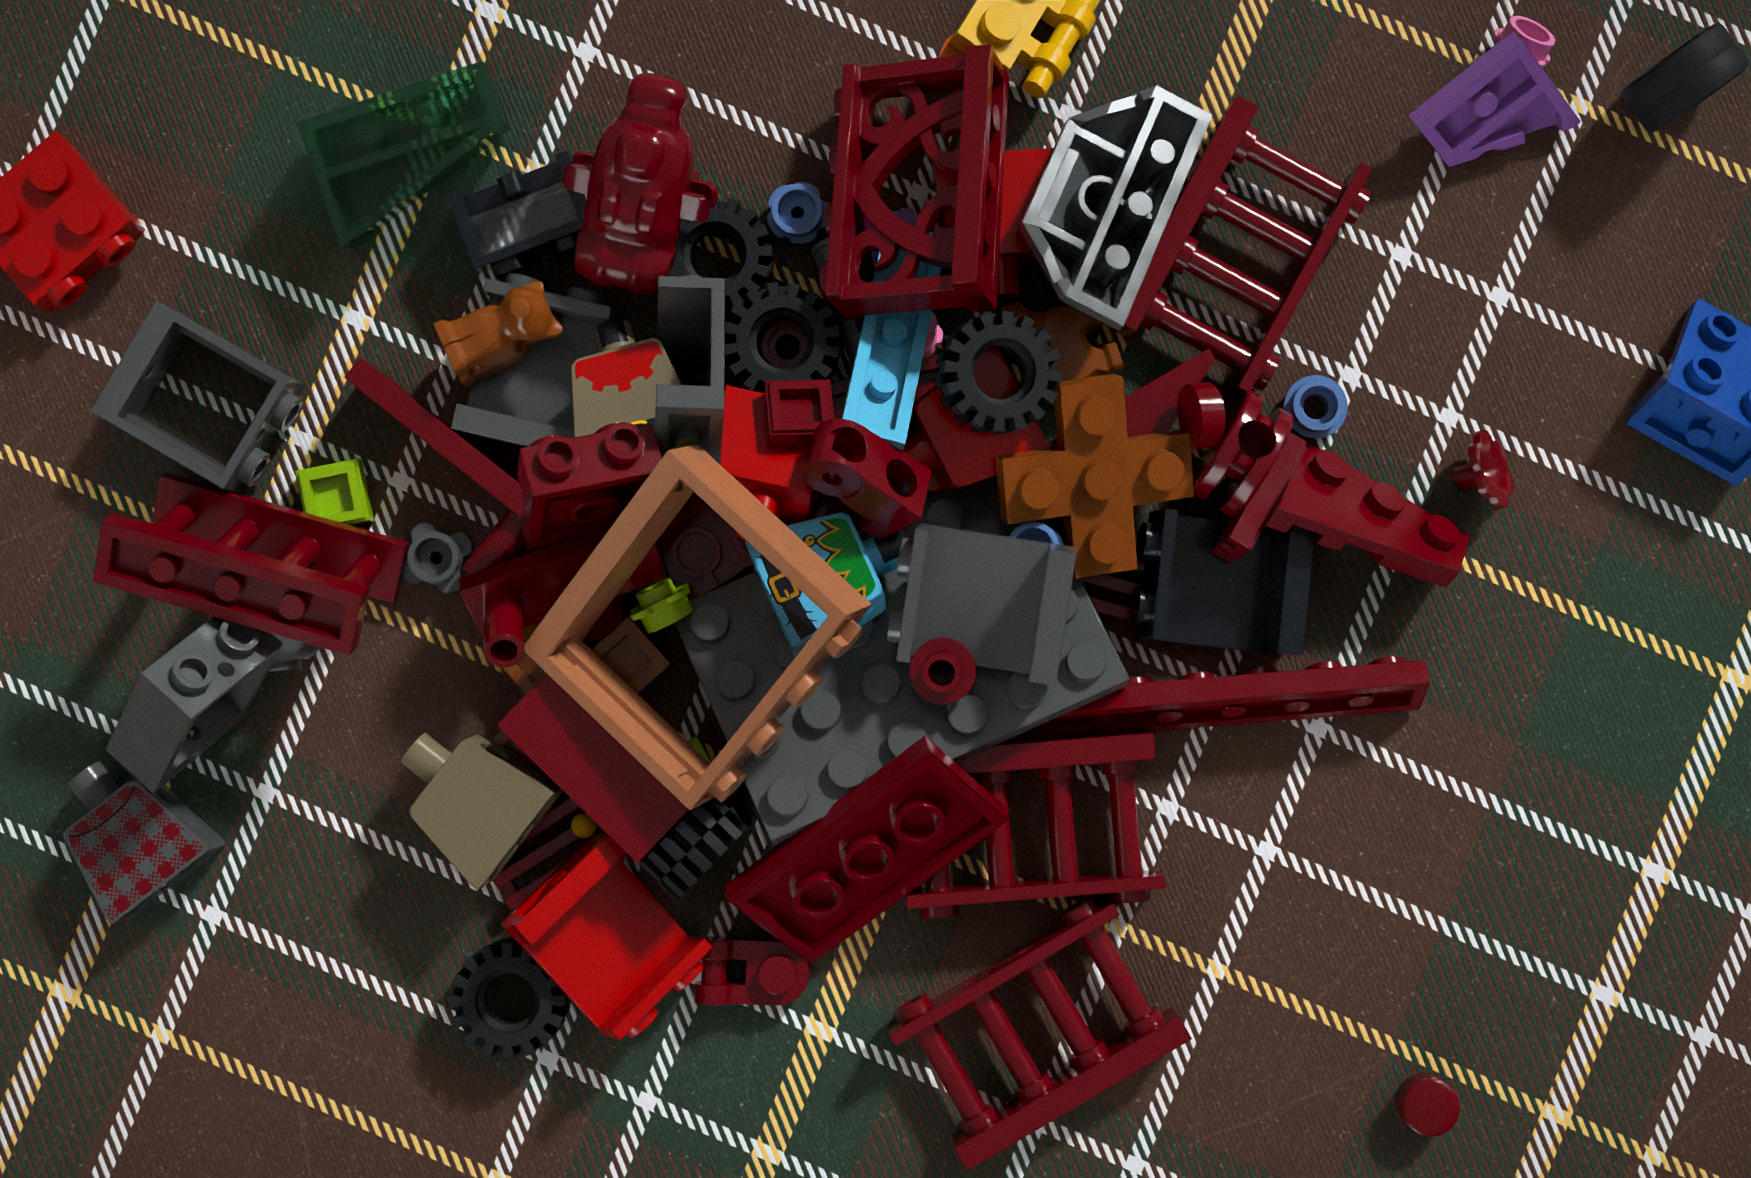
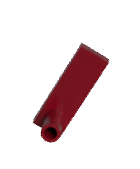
M611 526L459 577V592L484 640V655L489 663L497 667H510L522 659L524 655L523 628L543 620ZM655 544L616 596L666 579L664 564Z

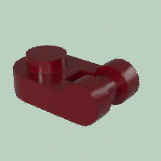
M701 937L705 938L712 948L702 958L704 967L701 971V981L695 982L694 1003L702 1005L742 1004L778 1006L789 1004L796 1000L807 987L810 975L808 961L803 957L801 958L776 938ZM727 960H746L745 982L727 981Z

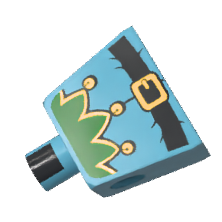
M845 512L787 525L790 530L872 604L857 624L860 626L864 625L887 608L885 593L878 577L897 569L902 542L899 531L880 541L871 537L861 542L849 514ZM745 541L751 561L795 658L828 615L749 542Z

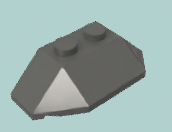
M1156 85L1139 91L1135 96L1112 101L1067 119L1018 226L1062 302L1118 331L1124 326L1213 116L1212 114Z

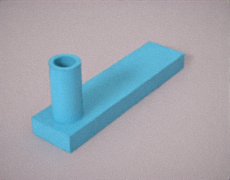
M899 249L897 259L889 268L877 272L874 268L871 282L886 281L892 277L900 268L906 253ZM879 251L877 254L875 265L878 263L881 256V253ZM920 261L914 278L940 276L941 267ZM933 310L864 315L841 419L851 420L864 426L901 451H903L906 443Z

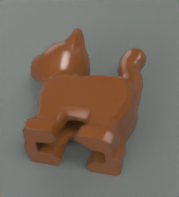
M540 281L531 282L524 287L509 290L499 306L489 305L453 321L440 320L433 323L453 370L464 389L483 377L515 365L525 355L526 348L538 343L542 339L555 338L563 332L561 318L554 312H551L548 302L544 297V285Z
M1013 301L1001 308V311L1014 312L1013 317L1027 316L1035 321L1032 327L1037 331L1045 329L1052 337L1046 341L1051 350L1058 348L1061 359L1054 362L1055 370L1062 371V381L1115 374L1124 368L1120 352L1114 340L1102 343L1097 348L1088 342L1086 333L1103 326L1102 322L1072 306H1056L1037 312L1027 308L1020 301ZM1000 349L1003 357L1013 356L1010 352Z

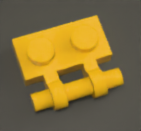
M974 0L949 43L963 53H966V47L991 44L1005 71L1008 72L1014 62L1027 69L1029 74L1023 82L1024 90L1035 98H1043L1052 83H1058L1064 77L1071 64L1069 54L1077 40L1085 39L1096 21L1094 11L1101 0ZM1039 19H1042L1055 29L1047 43H1041L1031 36Z

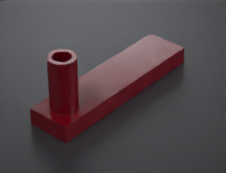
M360 357L344 378L509 508L462 568L468 574L520 557L527 548L522 530L524 499L519 480L460 433L452 430L450 425L377 367Z

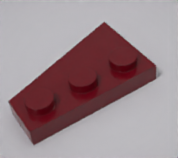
M1307 441L1305 445L1307 449L1274 506L1266 526L1287 533L1292 525H1296L1319 533L1317 535L1319 545L1340 551L1345 543L1368 550L1371 557L1380 566L1447 588L1460 572L1470 536L1460 531L1449 519L1441 515H1433L1407 500L1391 485L1376 482L1349 466L1336 453L1321 450Z

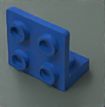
M1697 299L1688 309L1667 371L1633 405L1626 424L1736 487L1751 474V327L1735 319L1731 314L1721 311L1701 299Z

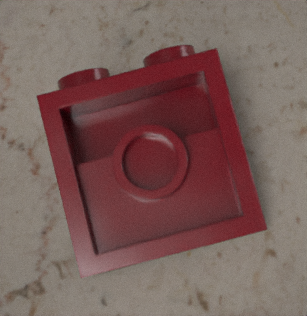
M616 422L601 427L594 434L568 438L563 435H549L537 439L528 447L520 448L518 480L524 499L522 530L528 550L558 544L614 524L662 459L652 423L635 426L627 422Z

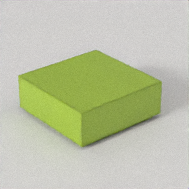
M356 458L295 471L303 512L351 526L374 522L361 459Z

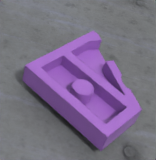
M1513 31L1408 115L1449 167L1477 159L1481 154L1489 150L1497 149L1502 151L1524 144L1525 134L1555 124L1561 131L1574 128L1581 122L1530 50Z

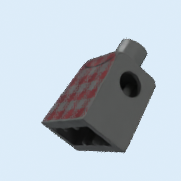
M101 761L88 766L68 783L69 787L89 812L63 832L64 840L110 925L135 916L227 845L210 826L165 785L153 794L134 777L120 787Z

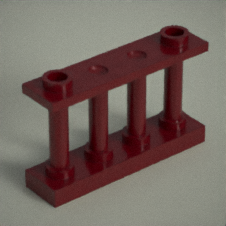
M1236 95L1172 210L1124 326L1119 331L1108 326L1109 329L1130 340L1139 325L1148 330H1151L1154 325L1201 352L1209 348L1216 360L1240 372L1229 393L1237 399L1253 387L1262 392L1267 386L1281 359L1272 354L1274 347L1343 221L1354 225L1372 191L1363 187L1372 168L1362 162L1348 175L1343 184L1257 137L1260 130L1251 126L1250 123L1259 106L1239 95ZM1245 159L1331 206L1314 239L1228 193L1229 185L1221 182L1220 178L1229 161L1233 160L1242 164ZM1200 214L1210 220L1216 215L1300 261L1301 263L1284 294L1275 291L1197 248L1199 241L1190 237L1189 234ZM1172 270L1181 275L1183 270L1271 317L1254 349H1249L1167 304L1166 302L1169 297L1159 292V289L1168 272Z
M164 472L159 476L152 524L116 513L110 514L101 522L93 582L350 656L359 645L368 596L393 604L397 600L409 542Z
M1147 731L1000 743L957 762L968 774L974 773V779L1004 805L1008 818L1009 809L1006 783L1013 782L1012 770L1037 768L1038 780H1045L1053 878L1014 881L1010 821H1008L985 838L989 883L950 886L948 864L925 881V888L914 889L906 895L907 909L920 908L921 918L932 919L959 915L958 905L1104 893H1112L1113 903H1137L1151 900L1150 890L1166 889L1165 875L1158 870L1142 871L1134 773L1140 772L1139 760L1156 759L1154 733ZM1101 763L1102 775H1108L1116 873L1078 876L1070 778L1077 777L1076 765Z
M1088 896L1074 903L1060 913L1064 923L931 1000L927 993H922L902 1004L894 1011L898 1020L889 1025V1036L893 1043L897 1046L912 1036L916 1037L962 1117L958 1123L962 1130L953 1134L955 1150L967 1170L972 1169L1192 1039L1182 1020L1172 1007L1163 1012H1160L1157 1006L1150 1008L1103 927V924L1120 915L1114 904L1107 897L1097 903L1093 896ZM1078 939L1082 940L1128 1019V1022L1124 1025L1127 1033L1105 1045L1102 1039H1094L1047 958ZM1023 971H1026L1073 1052L1069 1057L1072 1065L1051 1078L1047 1071L1039 1072L992 991ZM969 1003L1018 1085L1014 1089L1017 1098L994 1110L992 1104L984 1105L936 1023Z

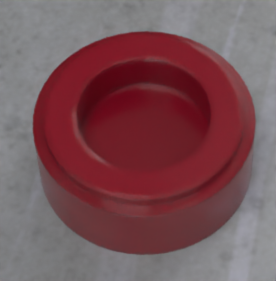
M1211 382L1186 384L1182 387L1179 394V427L1181 430L1190 433L1191 449L1216 447L1223 439L1225 433L1226 415L1224 402L1218 388Z

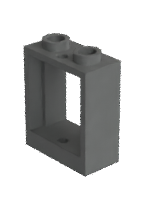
M156 300L92 407L91 412L222 489L241 494L246 485L252 487L265 472L270 461V454L266 450L278 430L285 432L297 418L303 404V400L298 396L305 385L181 312ZM188 337L273 386L226 466L141 417Z
M212 617L141 672L106 747V751L154 794L243 720L279 654L283 643L272 633ZM189 731L196 732V740L187 738Z

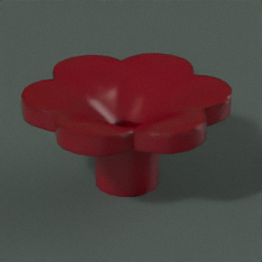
M1487 430L1477 431L1473 435V444L1468 447L1470 463L1454 468V481L1460 491L1477 487L1481 496L1489 499L1493 507L1499 510L1507 507L1509 504L1508 495L1512 494L1514 490L1512 475L1507 468L1506 454L1500 442L1493 441Z

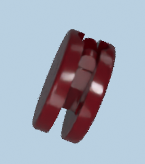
M1252 390L1244 392L1226 414L1223 439L1218 446L1205 448L1193 471L1194 496L1201 500L1210 494L1222 476L1229 479L1220 497L1217 509L1230 517L1238 515L1258 491L1279 457L1294 424V416L1281 407L1275 409L1269 417L1259 414L1264 397Z

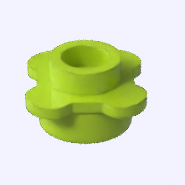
M666 578L638 592L635 596L639 604L630 610L632 612L630 614L632 621L640 619L647 633H652L687 616L693 611V607L686 596L690 593L688 582L684 581L674 586L671 579Z

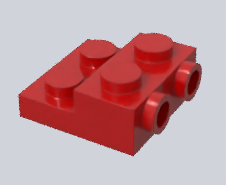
M56 130L0 178V267L33 305L50 312L56 307L58 309L65 308L78 300L88 288L86 281L104 265L111 267L124 260L136 246L134 239L146 230L66 137Z

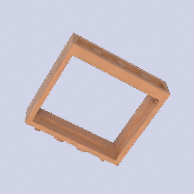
M698 444L671 449L665 453L526 641L524 652L684 806L692 810L715 797L722 803L741 785L746 777V773L740 769L752 753L756 756L761 755L779 738L785 728L779 722V719L791 704L798 708L816 692L824 680L817 672L830 656L838 659L857 641L863 632V628L857 622L872 604ZM693 492L828 615L711 764L582 642Z

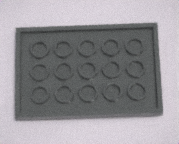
M996 475L959 488L941 489L927 495L921 519L898 531L902 539L903 537L914 539L915 528L923 523L1009 537L1012 529L1021 523L1006 524L1001 520ZM1050 518L1028 521L1040 522L1055 530ZM859 526L855 528L861 542L872 537L861 530ZM897 569L878 577L885 593L887 608L880 615L861 626L863 628L862 634L847 652L838 659L832 656L828 658L817 672L824 678L820 687L800 707L795 708L791 704L779 719V722L785 727L779 738L761 755L756 756L752 753L740 768L746 773L744 781L773 846L825 817L835 802L923 736H926L957 763L1128 686L1130 678L1080 578L1076 579L1073 577L1056 686L1029 682L1030 674L976 666L974 684L963 698L949 704H936L924 699L913 687L909 672L910 663L896 661L899 643L887 641L892 606L894 602L905 603L908 578L898 577ZM756 571L690 600L693 611L675 622V626L727 742L794 660V655ZM937 660L930 666L931 676L937 682L947 683L955 677L954 667L948 661Z

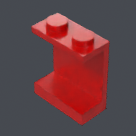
M593 834L527 897L501 925L603 1036L621 1040L625 1035L633 1038L646 1029L658 1014V1010L654 1006L671 989L675 992L680 991L699 975L704 967L700 960L709 952L712 946L705 938L689 936L623 864L620 859L627 853L608 834Z

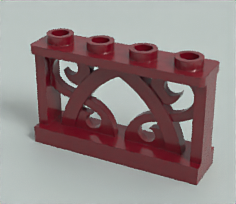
M991 44L966 47L964 55L859 67L857 63L845 64L843 66L842 88H837L834 93V112L839 124L837 145H832L829 152V167L834 180L832 202L826 204L824 211V224L829 238L828 261L821 263L819 281L824 298L832 303L845 320H857L863 315L967 307L970 312L996 310L1009 76ZM963 90L942 98L931 105H928L924 95ZM906 96L913 102L916 114L906 120L901 111L896 107L886 105L891 112L889 122L881 127L874 126L876 104L882 99ZM941 132L942 138L947 143L950 136L960 134V146L953 151H942L937 145L935 135ZM922 144L927 155L936 166L948 173L958 175L957 185L939 192L927 202L919 213L913 228L897 217L885 205L878 192L895 168ZM955 211V225L948 229L941 228L937 221L933 231L934 237L929 235L935 220L941 213ZM868 218L874 227L866 230ZM899 249L906 253L900 268L888 280L867 283L862 280L864 256L871 251H879L881 253L878 263L874 266L877 272L889 268L895 262ZM920 261L952 270V275L914 278Z

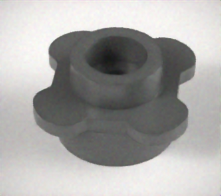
M430 523L418 524L411 531L413 542L409 547L407 560L404 564L402 573L404 579L412 584H418L421 581L436 584L440 591L444 593L457 591L459 589V577H462L460 571L464 557L470 555L473 549L471 539L462 532L449 535L438 532L434 525ZM435 552H440L443 556L442 562L439 564H434L431 560V556Z

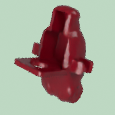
M641 73L635 76L628 85L626 105L623 107L621 114L605 127L595 153L577 151L573 156L572 164L565 166L563 183L567 189L587 194L582 212L584 223L580 228L576 242L575 270L598 286H616L638 296L658 294V277L669 276L670 270L675 263L677 256L676 242L680 236L682 219L695 222L706 221L710 208L716 205L718 195L717 187L713 183L699 180V172L694 171L693 141L683 126V112L687 104L685 88L677 80L664 75Z

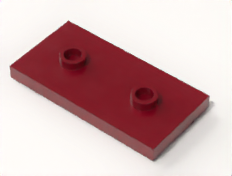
M923 736L835 802L825 817L784 840L725 885L727 901L801 958H805L811 965L1008 822L1009 818L1004 805L931 740Z

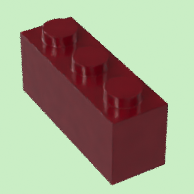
M547 673L496 725L637 863L644 860L691 811Z

